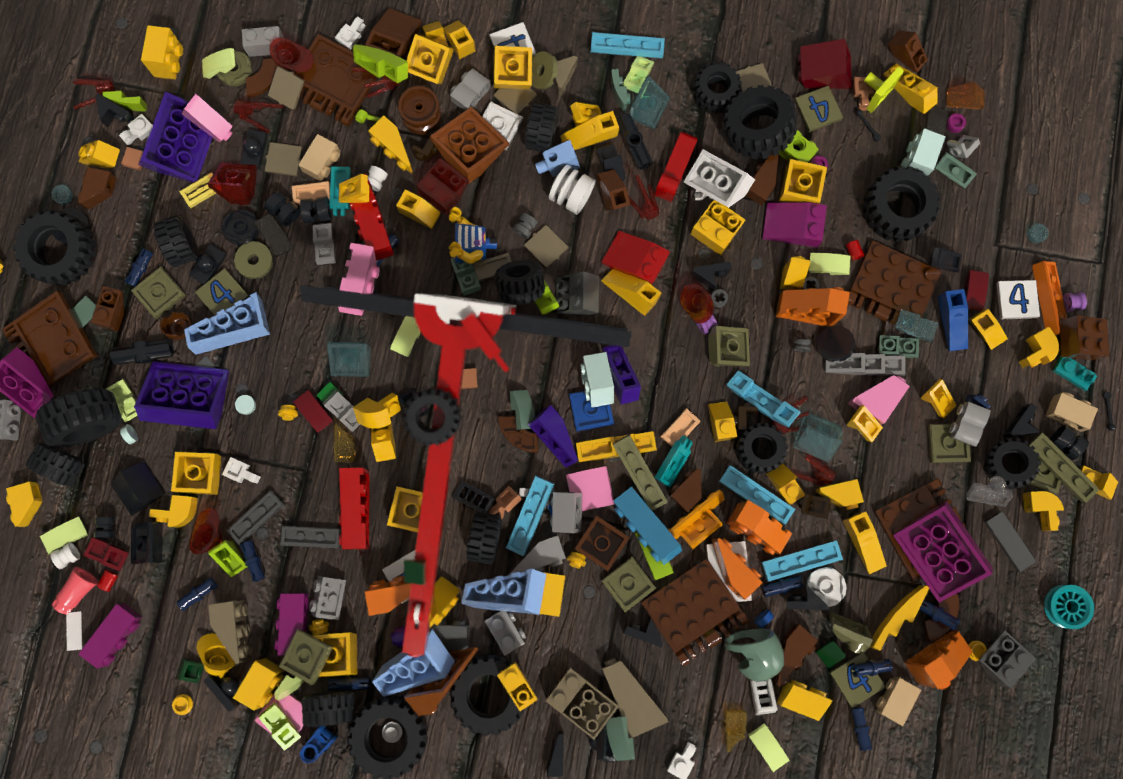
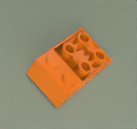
M713 539V547L725 584L738 598L746 600L763 583L759 579L761 575L754 568L750 569L745 565L747 561L739 553L736 554L731 550L732 545L726 539Z
M404 576L392 578L393 580L390 582H385V580L374 581L365 591L369 616L388 613L410 596L411 583L404 582Z

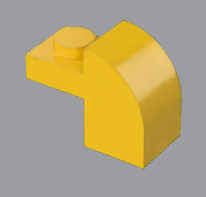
M1050 327L1026 339L1034 353L1019 361V364L1022 368L1029 365L1033 368L1040 363L1044 365L1055 359L1059 351V343Z
M391 393L379 402L366 398L354 406L353 410L357 423L364 427L375 429L391 424L390 418L400 412L401 408L397 395Z
M1046 491L1023 493L1024 512H1040L1042 531L1058 530L1059 517L1056 511L1064 510L1060 499Z
M172 495L170 511L150 509L149 517L156 518L155 522L168 523L167 527L177 528L185 526L195 516L198 498Z

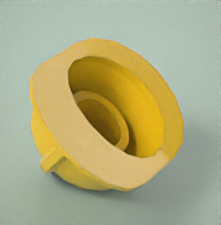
M206 634L198 640L196 649L205 671L208 674L222 678L235 665L234 660L216 634Z

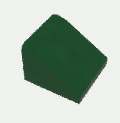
M404 560V582L425 585L427 581L426 560Z
M829 640L815 652L827 668H830L846 657L833 640Z
M182 657L176 678L198 684L204 668L203 663Z

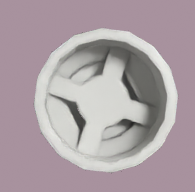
M371 166L368 179L373 190L380 191L381 183L387 178L388 174L379 167Z
M71 542L65 544L62 549H56L50 553L51 559L58 569H63L67 567L68 563L76 562L80 559L78 549Z

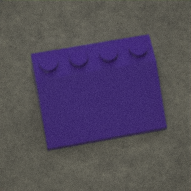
M165 92L138 165L161 174L194 183L198 180L213 137L182 115L184 108L189 103L188 101Z
M152 362L134 405L139 420L217 429L223 411L229 370Z

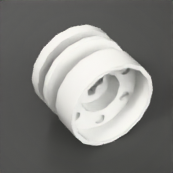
M566 165L552 184L549 200L554 202L557 199V204L561 205L567 199L566 209L578 215L590 197L596 180L585 174L577 180L579 171L576 169L572 171V167Z

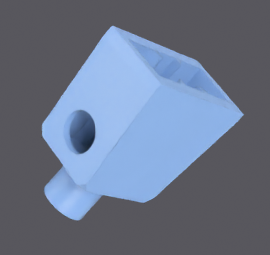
M570 140L544 151L545 160L535 163L539 174L550 171L552 177L557 176L566 165L571 166L572 171L580 169Z

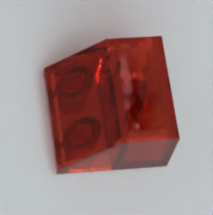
M439 158L416 187L421 196L448 215L450 210L460 201L469 180Z

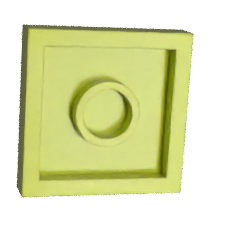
M899 66L884 82L872 72L865 78L864 82L876 90L869 106H867V110L870 113L879 106L899 81L904 72Z

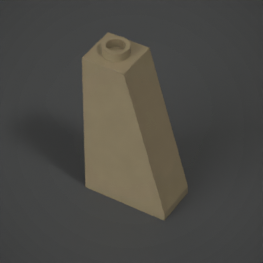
M615 658L604 662L605 666L602 667V670L616 704L619 706L621 716L627 717V729L631 738L668 722L665 715L620 659L616 661Z

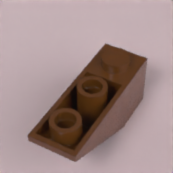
M770 155L764 164L759 163L754 171L756 173L755 181L746 194L748 198L763 206L776 186L778 155Z
M794 624L782 639L784 667L774 677L773 683L776 686L786 685L791 678L790 674L793 670H798L804 663L803 658L807 654L810 655L816 649L815 644L818 640L800 624Z

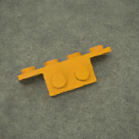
M719 489L711 493L707 500L702 504L696 505L691 513L686 517L680 518L677 524L668 529V531L675 539L681 536L694 549L722 526V522L712 512L715 507L725 500L722 491Z

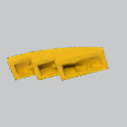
M654 431L630 434L640 453L657 451ZM627 435L576 443L579 462L619 457L612 443Z
M919 585L889 612L873 635L871 648L881 651L888 635L897 637L904 621L913 623L930 587Z

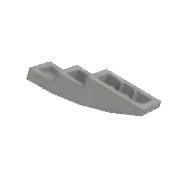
M853 353L845 361L829 362L826 360V373L905 376V356Z

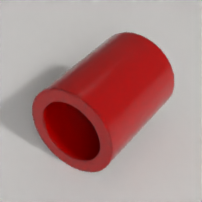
M858 240L846 244L852 261L864 256Z
M105 570L97 587L110 592L119 575L113 571Z

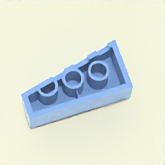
M255 292L246 300H240L234 303V306L217 312V315L209 319L205 318L184 329L187 347L196 355L270 335L263 300Z
M529 569L522 573L515 572L504 577L497 576L495 579H484L466 583L461 604L479 609L539 615L546 574L535 569Z
M431 630L424 656L411 657L408 653L401 652L382 665L372 682L384 697L446 678L454 663V659L435 632Z

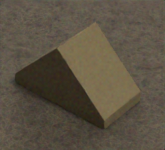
M576 56L557 61L558 74L553 81L560 96L563 95L577 67L578 57Z

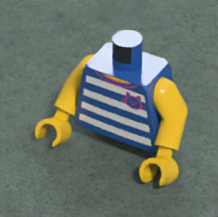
M453 207L450 210L449 220L451 222L457 221L455 223V242H452L448 247L451 250V257H455V263L467 262L472 264L486 258V249H497V238H486V228L469 222L463 216L460 217L462 212L459 208Z

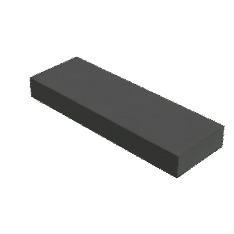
M270 490L226 531L238 545H241L285 504Z
M1003 512L997 513L984 522L1017 572L1023 571L1036 562Z
M282 526L280 545L340 549L339 535L342 534V530L336 528Z

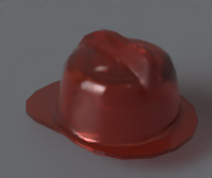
M277 38L271 42L269 51L277 66L296 72H306L312 67L314 59L312 53L307 48L285 38Z
M695 283L688 284L683 288L680 301L684 310L696 323L702 324L707 322L714 310L711 294Z
M208 508L198 516L189 543L192 553L196 555L204 552L208 553L209 550L221 543L222 533L218 528L220 519L216 510Z

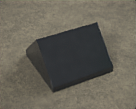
M145 462L119 471L111 483V486L131 516H134L166 494Z
M147 522L131 525V564L162 563L163 523Z

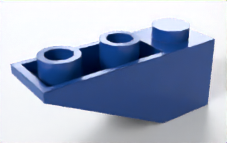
M964 289L945 291L937 298L948 351L968 349V305Z

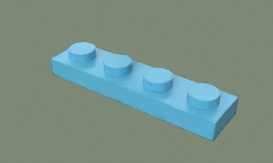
M592 32L591 52L663 58L665 39Z
M731 465L728 466L719 480V483L743 499L749 500L766 510L771 518L776 519L783 526L786 525L795 511V508Z
M535 476L506 549L522 556L526 555L555 483Z
M832 541L761 562L766 580L772 581L840 561L843 558L838 542Z

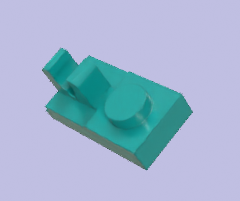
M1062 355L1052 372L1084 391H1087L1090 384L1094 383L1097 375L1071 358L1062 357Z

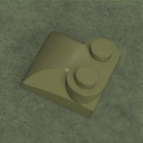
M724 326L712 327L708 336L710 362L716 367L750 366L749 330L747 328Z
M831 611L829 612L833 632L849 646L848 649L855 653L865 652L870 647L873 639L867 626Z

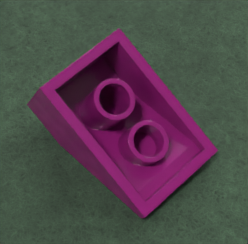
M809 202L767 203L762 239L817 248L823 241L827 205Z
M17 347L0 361V392L35 418L37 410L43 404H47L54 396L36 364Z

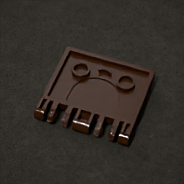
M320 34L316 36L294 72L295 75L305 80L299 99L304 93V88L308 91L304 96L303 103L306 105L310 104L311 108L321 113L325 111L327 116H331L336 105L340 108L335 114V120L341 121L342 124L348 127L353 122L356 112L378 78L354 62L353 51Z
M872 241L850 288L848 305L852 306L859 295L855 308L859 309L864 299H868L870 301L866 307V313L870 314L876 303L877 307L873 314L874 317L886 322L891 311H893L889 323L894 325L898 320L899 314H901L904 318L900 328L905 330L909 323L907 332L915 334L942 271Z
M60 291L54 292L2 329L10 344L22 340L13 350L16 347L34 361L50 390L52 386L97 356L68 302Z
M939 478L873 511L911 581H916L922 577L893 535L946 501L948 504L952 503L951 499H946L936 504L933 499L946 492L942 488L932 494L930 493V491L942 486ZM955 506L951 507L959 520H961L962 518Z
M706 558L641 602L683 666L689 664L690 660L682 648L685 647L693 660L697 658L696 653L689 646V643L692 641H696L703 653L707 651L699 639L701 635L711 648L723 641L714 626L718 625L726 638L730 636L727 628L721 623L726 618L730 620L732 627L736 631L740 629L732 614L736 615L743 626L750 622Z

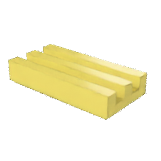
M211 172L179 192L187 205L193 208L223 189ZM210 180H212L211 183L207 184V185L204 186V187L199 188L200 186H202V185H204L205 183H207V182H209ZM197 189V191L187 196V194Z

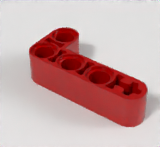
M680 132L654 196L672 203L697 143V137Z

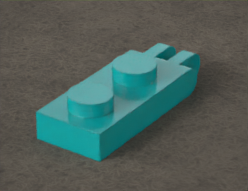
M331 167L330 209H333V216H338V209H341V216H345L346 209L350 208L349 203L339 202V183L351 178L350 167Z
M683 435L680 440L674 443L654 477L669 488H671L691 453L690 448L693 442L688 437Z

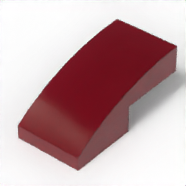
M969 270L965 284L968 309L978 311L984 309L989 273Z
M309 390L293 401L317 433L333 422V419Z
M92 537L83 556L121 571L129 552Z

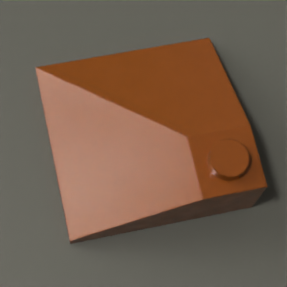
M473 107L464 111L430 136V139L450 168L466 185L478 178L509 145V142Z
M471 647L449 652L454 659V663L446 678L413 687L404 699L419 716L433 714L438 708L437 705L478 649Z

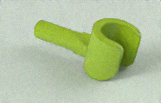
M359 110L355 116V120L361 124H364L366 119L376 122L381 119L369 115L364 110Z

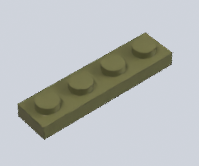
M1039 433L1028 444L1029 447L1033 445L1036 448L1033 451L1034 453H1039L1038 459L1082 503H1087L1100 490L1044 433Z
M630 434L612 443L648 507L653 511L668 503Z

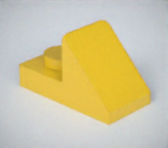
M440 21L422 26L425 37L448 46Z
M575 102L570 106L576 127L602 114L598 105Z
M359 174L339 183V202H369L368 175Z
M939 379L921 397L922 400L931 403L937 415L945 418L956 406L942 379Z
M864 405L859 407L847 424L848 427L858 430L869 442H873L883 428Z
M783 463L778 468L766 473L787 504L791 505L805 495L795 480L797 476Z
M1080 466L1079 469L1100 489L1096 494L1112 500L1118 484L1114 476L1109 472L1102 474L1089 467Z

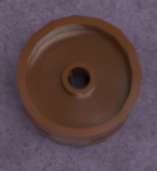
M424 86L411 87L401 94L398 101V110L404 126L415 134L433 132L441 121V109L436 94Z

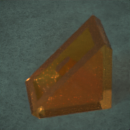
M974 81L947 89V107L984 109L985 91Z

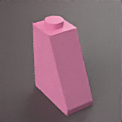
M196 94L182 112L183 116L219 143L222 140L227 141L232 134L230 129L233 126Z
M893 375L851 399L847 404L855 410L864 405L882 425L887 421L910 386L906 384L903 378Z

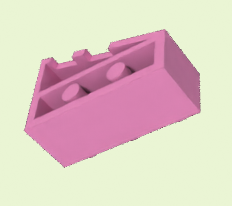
M351 243L349 248L352 252L351 260H346L345 265L349 267L345 278L342 277L339 290L365 294L373 293L374 280L378 278L380 271L379 267H377L374 247ZM338 307L339 312L362 316L364 310Z

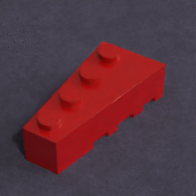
M368 179L369 202L349 204L351 209L355 211V214H353L355 223L360 226V229H358L360 239L365 241V245L374 247L377 261L393 256L394 252L375 193Z
M339 468V502L341 506L339 524L342 530V534L339 535V544L345 550L369 549L370 471L365 468Z

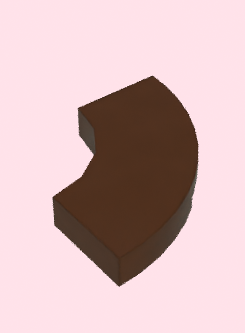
M282 58L263 59L259 72L246 78L248 98L261 95L269 90L277 66L283 67Z
M516 415L498 417L503 435L513 446L525 452L539 453L538 436L536 433L525 429L517 430Z
M954 594L940 603L937 601V607H943L944 611L957 618L959 611L958 594ZM933 617L923 621L928 641L942 637L951 628L939 621L935 622L932 620Z

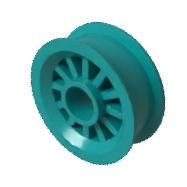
M1058 585L1046 594L1044 610L1046 616L1054 625L1061 628L1080 629L1091 621L1094 615V603L1085 589L1076 585ZM1068 602L1071 604L1070 611L1067 610Z

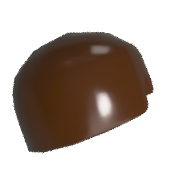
M172 312L171 316L161 319L160 329L168 338L178 341L186 338L184 329L192 326L193 323L191 318L185 313Z

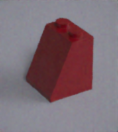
M845 39L800 47L801 54H798V63L801 65V71H798V78L805 88H823L829 86L830 89L852 88L851 53Z

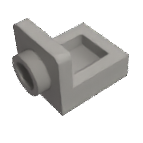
M963 135L958 141L949 140L947 145L951 155L967 159L980 145L979 138Z

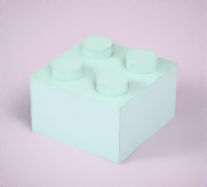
M923 129L920 134H916L913 142L910 141L906 149L908 155L901 163L903 169L907 166L913 167L914 171L919 169L927 177L935 168L946 136L927 129Z
M607 353L583 356L584 364H580L582 383L585 386L586 401H590L591 407L613 404L614 384Z

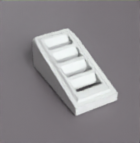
M771 679L762 682L750 680L755 715L775 713L777 705ZM767 686V689L757 690V687ZM768 694V698L759 699V695ZM769 703V706L761 707L760 704Z

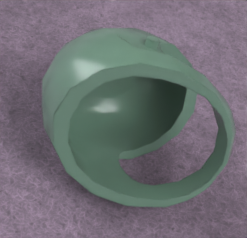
M755 628L742 630L731 634L725 639L724 646L727 650L739 652L746 656V659L741 661L737 668L751 681L762 682L770 680L780 673L784 667L783 648L774 631L770 629ZM745 637L753 638L756 641L748 644H731L732 641Z

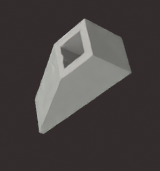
M555 536L539 542L511 573H522L529 569L543 571V566L551 564L552 567L563 564L562 560L565 559L559 537Z

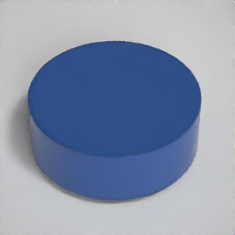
M766 609L754 619V623L759 628H762L771 622L774 614L769 609Z

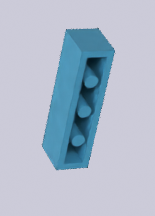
M632 487L613 501L616 506L614 511L620 518L624 516L628 521L625 523L632 533L634 531L638 533V540L644 547L648 546L652 550L650 554L656 562L661 561L665 565L683 551L679 542Z

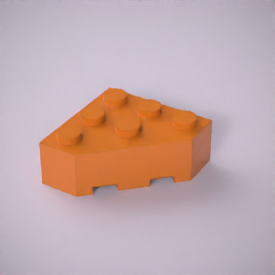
M840 287L785 290L779 295L776 317L825 327L834 326L847 313L850 292L844 291Z
M749 500L738 503L726 523L734 533L746 535V540L752 544L764 546L763 550L770 555H774V553L781 554L792 535L789 530L785 529L783 531L781 529L783 525L776 519L772 518L770 520L768 518L769 513Z
M951 630L905 661L904 664L918 684L942 690L951 684L950 681L957 676L973 651L959 631Z

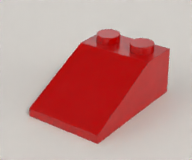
M619 231L601 263L611 269L640 278L653 285L668 259L670 251L653 242Z

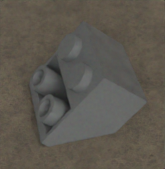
M583 271L556 278V300L559 305L556 308V315L586 316L599 313V276Z
M442 620L438 626L434 624L429 632L431 630L435 632L447 650L469 648L470 625L465 624L466 621L454 620L452 624H446V620Z
M1003 630L978 661L984 671L1000 686L1011 689L1036 658L1008 632Z

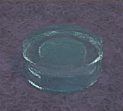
M58 185L52 190L51 196L58 204L65 205L72 200L73 193L67 186Z
M1042 224L1033 225L1027 232L1028 239L1033 243L1043 242L1049 234L1048 229Z

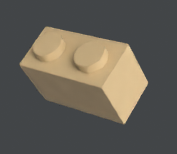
M317 134L299 163L302 172L322 182L324 177L326 178L329 175L333 162L339 159L340 150L337 144Z
M1066 392L1052 397L1045 415L1046 417L1066 424L1080 432L1090 430L1098 408L1091 406L1092 404L1088 401L1077 400L1073 398L1072 394Z
M893 676L886 683L885 689L887 690L885 694L877 701L876 712L904 726L921 690L907 681Z

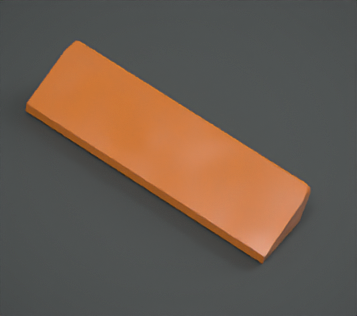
M1042 261L1032 265L1036 280L1045 328L1050 327L1055 336H1059V320L1066 319L1067 314L1055 262Z

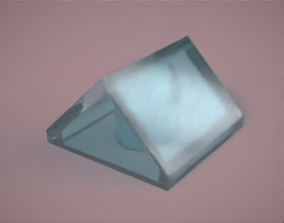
M646 76L631 106L630 114L633 120L655 129L670 97L650 76Z
M327 343L331 376L369 377L371 348L367 343Z
M806 412L793 447L826 462H830L843 442L842 427Z

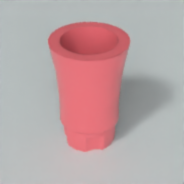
M74 567L68 580L52 603L54 609L68 615L84 596L98 584L97 578L85 569Z

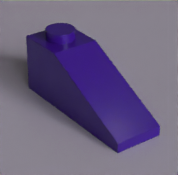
M618 345L603 347V353H607L614 391L620 404L638 401L641 385L623 348Z
M551 405L541 410L528 424L529 427L565 468L576 463L578 459L563 418Z

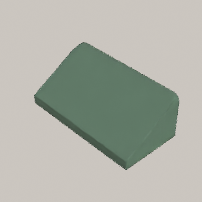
M948 152L943 155L935 166L937 170L964 189L977 175L974 170Z
M87 296L72 309L82 328L92 319L97 305Z

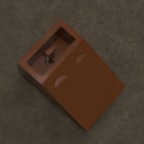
M388 8L371 30L365 46L389 52L406 60L414 36L418 33L423 21Z

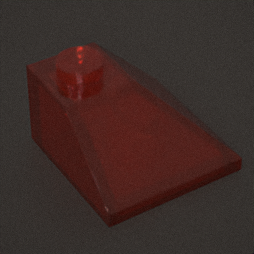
M220 163L207 183L208 187L230 204L249 205L255 195L257 166Z

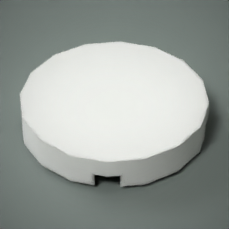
M818 568L807 579V582H810L829 601V607L837 605L846 594L845 579L833 568Z

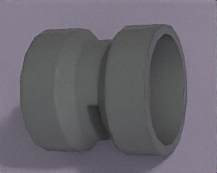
M522 213L519 217L520 221L514 225L512 230L520 237L528 239L531 235V229L535 228L538 222L532 216Z

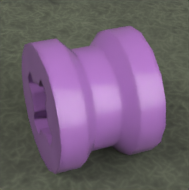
M1082 291L1075 294L1066 293L1063 296L1067 312L1074 311L1075 309L1084 310L1087 306V298Z
M706 311L702 317L695 318L698 329L704 335L712 327L718 326L716 319L710 311Z

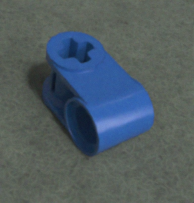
M320 726L311 736L310 740L302 747L300 751L302 761L312 763L317 760L339 736L337 734L334 735L326 726ZM308 747L314 748L316 752L315 757L311 758L307 755Z

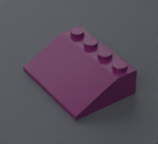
M947 501L928 511L893 535L926 585L930 587L929 589L939 603L993 573V567Z

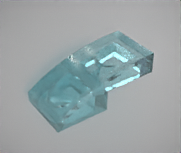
M901 310L895 328L914 337L932 342L939 323L920 318L919 314Z

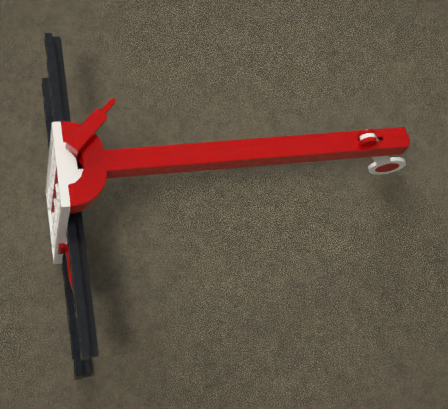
M300 285L299 290L301 292L300 301L415 317L421 333L432 343L442 346L437 389L441 388L445 392L453 394L452 397L458 400V406L466 349L480 347L489 359L494 358L504 372L509 370V367L499 355L501 349L492 339L499 329L561 337L564 339H577V341L613 344V346L618 345L621 347H629L632 331H628V328L609 327V325L516 313V305L442 294H415V298L374 292L365 294L339 290L340 288L331 286L317 288L307 285ZM436 404L434 405L431 429H438L445 422V414ZM455 434L445 443L443 442L436 446L432 444L429 446L414 558V560H426L427 581L425 585L411 583L402 653H408L411 657L424 656L427 649Z

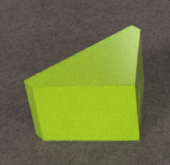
M225 540L208 551V554L231 578L248 567L245 566V559L234 541Z

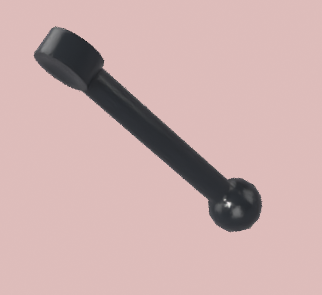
M861 109L856 110V116L862 119L873 134V140L878 142L881 139V135L874 131L863 116V111Z
M1105 392L1102 397L1106 400L1109 420L1107 428L1109 431H1114L1116 426L1113 424L1110 405L1112 395L1110 392Z

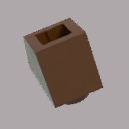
M898 31L888 43L894 58L913 72L918 73L928 60L916 32Z
M87 168V172L83 176L82 190L78 194V203L85 209L90 210L111 197L117 178L110 171Z
M614 169L596 174L605 211L630 205L627 188Z
M103 286L91 323L100 328L118 332L124 316L123 292Z
M699 468L694 471L690 469L683 476L686 480L681 485L677 483L670 490L672 494L669 497L685 513L689 512L702 498L701 470Z

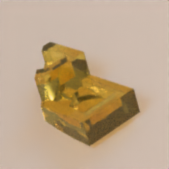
M335 424L334 462H354V437L346 433L340 424Z
M725 710L727 752H731L733 750L732 747L745 738L746 710Z

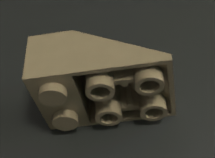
M244 600L208 605L210 626L234 662L238 664L249 661L250 656H252V647L248 643L250 627L246 623V616L248 615L247 604H244Z
M571 666L546 698L547 703L593 740L619 707Z

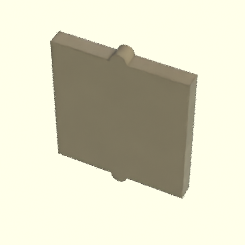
M763 63L752 67L748 66L746 69L736 72V74H740L741 78L739 81H742L741 91L743 92L747 91L749 87L757 88V85H763L764 87L772 86Z
M277 66L268 96L278 101L280 105L283 104L295 110L305 80L295 75L293 71Z
M500 88L493 96L510 111L519 115L525 108L529 107V104L537 97V94L532 89Z
M270 142L268 155L265 156L267 159L265 172L298 176L303 148L301 146Z
M547 225L537 233H534L533 237L524 244V247L546 269L555 260H559V257L569 248Z

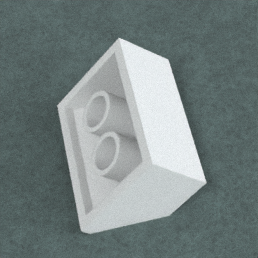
M703 149L684 183L729 208L746 196L755 179L748 173Z

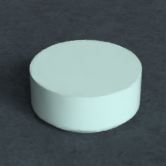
M242 395L237 398L235 408L239 413L249 415L254 412L256 402L252 397Z
M126 424L120 428V434L128 444L138 441V434L131 425Z

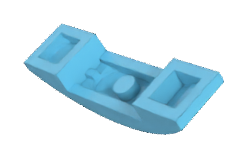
M737 371L727 383V387L745 402L752 404V407H758V411L786 427H789L800 414L799 410L754 384L751 378L740 371Z

